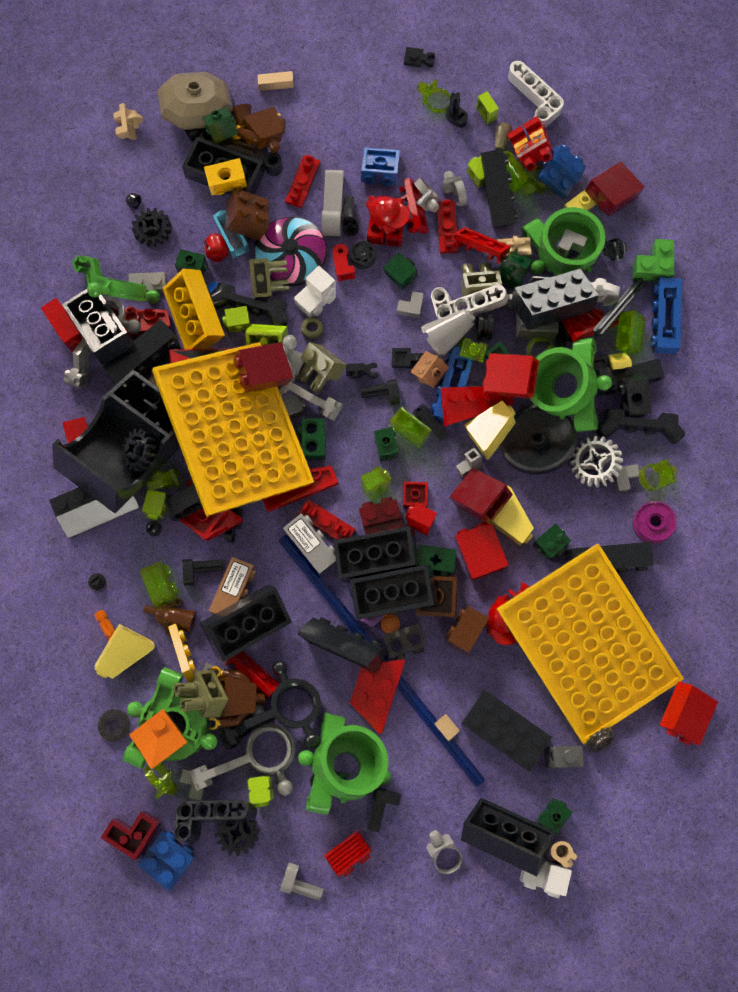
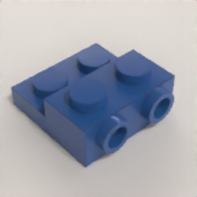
M560 144L553 148L552 159L545 162L538 178L565 199L569 196L574 183L580 180L586 166L583 164L581 157L574 156L570 153L568 146Z
M364 147L361 182H365L367 185L378 183L386 187L397 185L400 150Z
M163 831L149 848V851L138 866L164 888L171 891L196 856L193 854L194 850L185 843L181 845L177 841L173 832Z

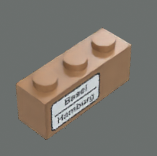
M234 557L231 558L210 606V613L216 614L248 596L249 590L247 587L249 582L253 583L257 574L254 565Z

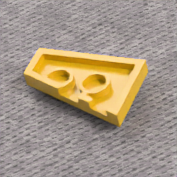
M174 624L168 628L182 673L189 683L192 681L197 670L193 660L190 659L192 654L189 646L185 645V641H187L186 635L183 630L179 631L177 625Z

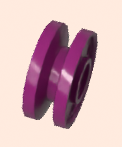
M651 501L644 504L636 512L633 519V529L636 535L642 541L651 542V544H659L667 540L675 531L677 525L676 515L672 508L659 501ZM656 519L658 527L653 526L650 520Z

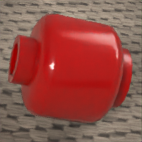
M213 233L204 240L205 255L208 259L220 262L228 256V246L222 235Z

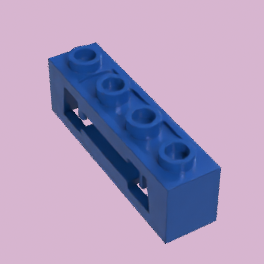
M660 277L657 283L653 284L652 294L655 295V301L652 303V312H655V318L651 322L654 336L652 335L650 345L654 347L653 353L676 355L680 350L682 279ZM672 299L669 312V330H665L663 333L666 302H670Z
M454 346L452 352H448L446 362L449 363V368L441 378L444 380L442 386L438 385L435 395L438 397L437 403L433 402L431 414H433V417L438 422L444 423L441 406V388L450 386L454 373V363H457L455 371L461 373L458 387H466L476 352ZM464 364L467 365L465 371L462 370Z

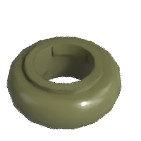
M314 317L305 319L301 325V332L308 339L319 338L324 330L322 322ZM310 324H315L318 329L315 332H309L307 327Z

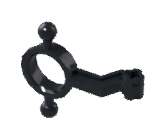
M281 660L274 662L272 671L280 677L282 683L277 686L272 694L271 709L243 721L237 727H223L218 730L225 750L237 747L242 743L241 738L247 736L255 728L276 719L288 728H302L305 733V745L311 749L318 747L320 737L313 733L309 725L320 712L321 700L318 691L306 680L296 678L289 680L286 674L287 664ZM301 689L308 693L312 699V712L304 720H288L279 711L278 699L287 690Z

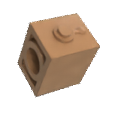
M425 351L411 370V373L417 377V381L421 384L424 383L434 388L449 367L443 362L441 357Z

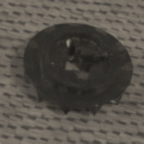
M108 710L101 715L98 721L99 734L107 741L117 742L125 738L129 732L130 721L127 714L121 710ZM117 719V724L121 729L118 728L111 731L112 727L106 723L114 722Z
M610 727L601 728L598 732L595 731V734L591 735L590 739L587 740L586 748L589 752H600L606 749L614 741L615 731Z

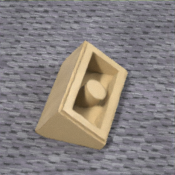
M292 71L259 74V91L294 88Z

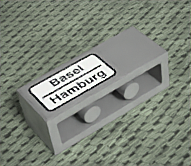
M300 514L283 527V530L315 570L321 574L336 562L335 549L332 545L328 547L325 544L324 540L326 538L320 530L316 532L313 529L312 525L314 523L307 515L304 517Z

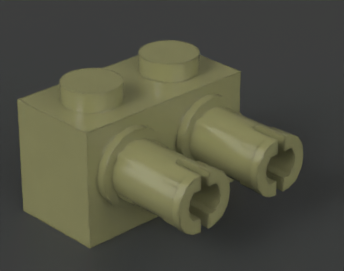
M268 258L249 260L253 298L272 296L275 291H289V285L283 286V284H289L288 279H270L271 273L287 272V267H281L282 265H287L286 260L272 262Z
M485 262L479 265L481 272H474L471 263L468 264L469 268L467 264H463L461 267L463 271L460 287L462 297L494 285L502 286L499 270L492 271L490 262H486V265Z
M309 342L300 357L305 361V365L298 378L308 383L313 372L316 370L317 376L310 388L316 393H320L327 380H339L347 364L323 345Z
M214 670L195 671L191 682L175 683L173 687L176 697L192 696V698L181 699L180 707L182 711H199L202 718L221 717L228 702V698Z

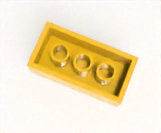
M182 269L162 289L184 349H209L225 336L201 270Z

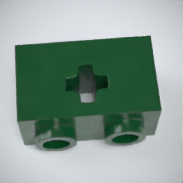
M418 544L419 566L430 565L433 572L437 573V576L449 577V575L454 573L457 550ZM434 557L437 558L438 562H441L437 563V566H433V562L430 561Z

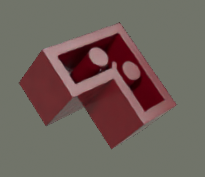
M147 811L140 812L132 827L119 818L111 820L101 839L132 859L137 860L142 856L162 821Z

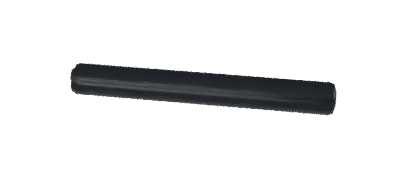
M643 278L636 279L594 327L593 333L596 337L603 336L645 286Z

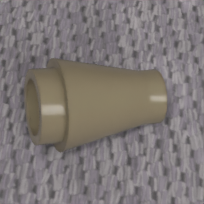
M501 122L496 127L495 150L502 148L503 151L505 150L509 141L507 134L513 131L512 125Z

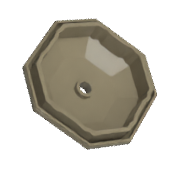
M206 71L174 74L157 90L161 118L183 130L207 128L203 117L209 115L214 110L226 107L229 112H233L228 84Z

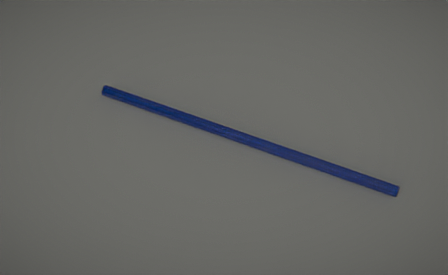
M288 535L283 536L279 540L281 546L354 635L355 632L366 637L365 641L371 643V637ZM386 656L384 657L383 662L389 661ZM401 676L397 687L398 691L474 785L479 786L482 784L485 778L452 738L449 741L434 724L438 720Z

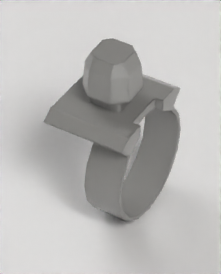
M452 171L445 172L442 184L443 194L453 192L454 196L458 195L459 202L456 203L457 207L467 205L466 190L461 176L455 177Z
M419 178L414 185L423 196L416 203L424 210H430L435 213L439 209L437 201L440 198L422 178Z
M432 831L429 834L431 843L427 845L426 849L432 857L436 869L443 874L456 872L462 864L461 852L454 845L449 834L441 836L439 831ZM445 848L455 849L459 853L456 865L450 869H442L436 865V858L439 852Z

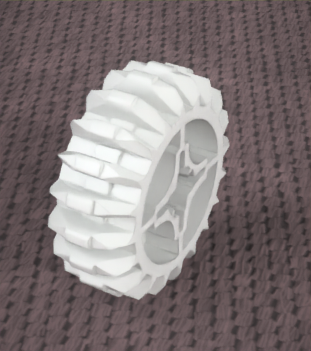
M594 436V441L586 438V444L580 441L581 448L576 447L575 451L577 454L574 453L572 456L576 460L570 461V464L574 466L571 470L573 473H576V479L581 478L580 482L582 484L587 482L589 487L595 482V486L598 488L600 482L604 486H607L606 480L608 479L610 482H613L612 475L615 477L619 476L616 470H622V466L619 464L623 462V458H620L622 455L621 451H616L618 445H612L611 439L606 442L605 437H602L598 441V437ZM595 449H604L609 453L598 454ZM590 452L589 458L582 463L585 454ZM594 455H595L596 458L599 460V461H598V462H599V464H598V465H599V469H598L597 465L594 464V463H595V461H594V460H595ZM612 460L609 469L604 472V466ZM593 469L597 471L598 475H589L583 470Z

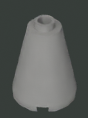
M462 309L423 325L421 330L423 334L427 332L428 338L426 340L438 356L441 355V358H443L473 327L475 317L470 310Z

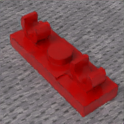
M308 154L306 156L303 155L285 199L286 204L302 209L321 163L320 160L314 159V156Z
M407 178L404 180L405 186H401L399 191L406 192L401 198L403 201H408L407 208L413 217L407 222L409 225L414 224L408 231L410 233H417L418 231L422 234L428 233L429 229L424 209L416 203L421 198L420 191L414 185L415 181Z
M449 199L437 202L439 204L437 217L440 254L458 253V242L454 239V233L457 232L455 201H450Z
M466 227L454 233V239L458 240L459 248L465 243L466 251L474 248L478 252H486L489 254V261L497 257L496 264L501 263L504 255L510 252L511 246Z
M308 498L297 513L298 516L300 514L304 517L307 515L314 523L313 526L335 540L350 538L356 530Z
M244 651L225 662L226 666L233 663L235 665L234 670H240L252 683H255L257 685L256 692L261 689L264 692L265 699L268 696L270 697L277 686L280 685Z

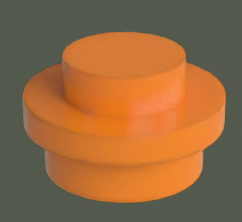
M393 614L385 615L381 620L382 630L387 634H393L398 631L400 627L399 618Z

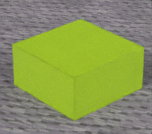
M488 91L478 96L476 108L488 125L497 120L499 108Z

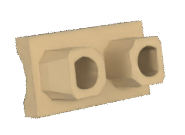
M122 103L119 105L120 110L113 113L115 122L118 124L122 123V126L115 129L116 135L120 139L129 138L130 140H137L136 129L143 122V117L137 114L136 110L127 109L126 104Z
M513 236L509 239H497V241L511 246L510 252L504 255V258H507L511 251L524 257H531L532 255L530 237L517 238V236Z

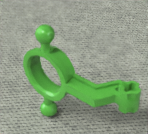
M77 255L73 259L72 266L75 271L85 273L87 292L91 297L108 295L122 299L148 302L150 304H157L160 300V294L156 290L146 292V285L102 276L99 260L96 258Z

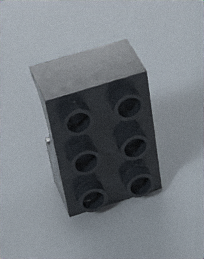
M132 370L102 397L96 416L79 437L68 444H61L59 439L52 443L54 469L115 514L181 448L159 388ZM134 429L148 430V432L152 433L151 438H155L153 445L156 446V449L153 450V453L156 455L152 456L153 463H148V469H143V472L131 471L125 467L126 462H122L124 455L121 454L124 451L122 444H126L125 437L129 438V432H134Z

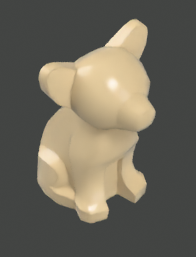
M559 841L551 847L550 862L556 860L565 868L573 866L572 859L575 861L577 855L573 853L569 842Z

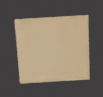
M447 714L434 723L448 741L460 731Z

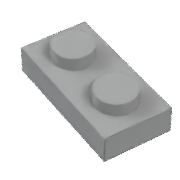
M166 273L129 274V282L146 285V292L149 290L162 292V288L166 285Z

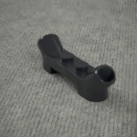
M218 283L216 291L210 293L215 310L227 305H231L233 308L247 306L248 311L255 316H261V314L268 316L272 325H288L289 320L285 315L287 303L280 299L269 296L266 303L236 294L235 287L226 283Z
M621 409L604 410L603 420L598 424L596 430L597 434L601 438L605 437V439L618 429H625L627 433H635L637 430L644 431L645 434L661 432L671 444H676L685 436V431L679 425V415L662 413L658 420L624 417V410Z

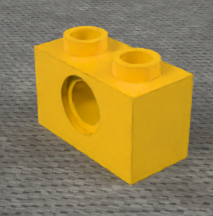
M240 158L204 167L211 195H222L225 192L234 190V188L241 190L247 187Z

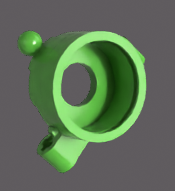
M563 208L550 215L545 225H543L540 219L536 218L521 227V233L524 238L530 237V243L539 252L540 260H536L531 264V272L536 275L542 274L545 268L550 273L553 272L555 276L581 269L582 272H591V267L598 260L605 244V229L600 220L594 214L582 208ZM566 229L587 237L581 253L572 259L564 258L556 253L557 243L562 239Z
M594 338L573 341V350L563 347L552 348L536 357L539 360L534 396L530 398L531 401L545 412L560 416V419H565L566 416L574 414V426L577 432L597 430L598 419L595 413L594 396H596L598 388L600 390H607L612 385L609 376L602 375L597 378L594 371L593 362L596 354ZM564 374L574 375L577 379V389L574 394L567 398L557 397L554 391L556 380Z
M164 667L158 677L157 687L152 699L144 707L139 702H131L127 706L128 715L132 718L139 717L138 727L162 709H165L167 713L175 711L183 715L186 721V729L183 736L188 743L165 760H184L194 756L202 748L212 750L217 745V738L214 734L210 733L211 720H208L209 718H202L200 712L196 710L182 711L180 707L181 699L192 698V696L176 697L173 687L175 683H182L184 675ZM132 740L123 755L122 761L142 769L146 764V760Z
M329 713L323 714L320 725V745L317 747L314 755L311 751L304 750L298 756L299 763L302 766L312 765V772L314 774L313 785L306 803V811L328 815L332 796L341 799V803H346V800L361 799L374 791L380 784L386 785L390 782L391 773L388 770L387 751L383 742L374 732L358 725L344 726V717ZM349 754L356 759L358 774L354 779L344 780L335 773L334 760L338 755Z

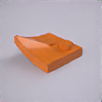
M165 709L159 711L129 734L151 769L188 743Z

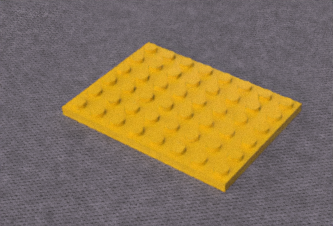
M260 342L153 367L152 369L206 517L314 483L278 387L245 393L244 387L240 384V374L234 366V357L240 349L262 346Z
M599 544L592 546L497 608L500 616L583 745L676 685L678 681L680 682L684 679Z

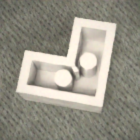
M320 266L306 277L307 286L294 297L295 305L309 318L318 316L323 310L322 307L326 303H332L336 298L335 280Z
M545 861L537 877L522 870L520 881L524 882V887L536 890V886L543 888L547 895L559 898L560 895L566 896L572 870L562 865Z

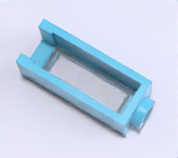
M220 210L213 215L215 224L223 236L232 258L234 259L250 252L243 235L226 230V210Z

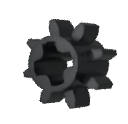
M620 238L608 240L606 247H603L604 256H607L612 261L622 259L624 257L623 254H625L624 252L627 251L626 242L623 243Z

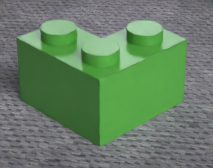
M655 239L651 246V256L637 255L632 263V281L643 278V281L657 282L660 277L672 278L674 275V240Z

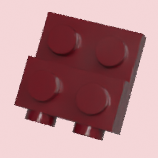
M392 497L381 499V503L366 502L359 508L365 535L403 528L397 499L392 500Z

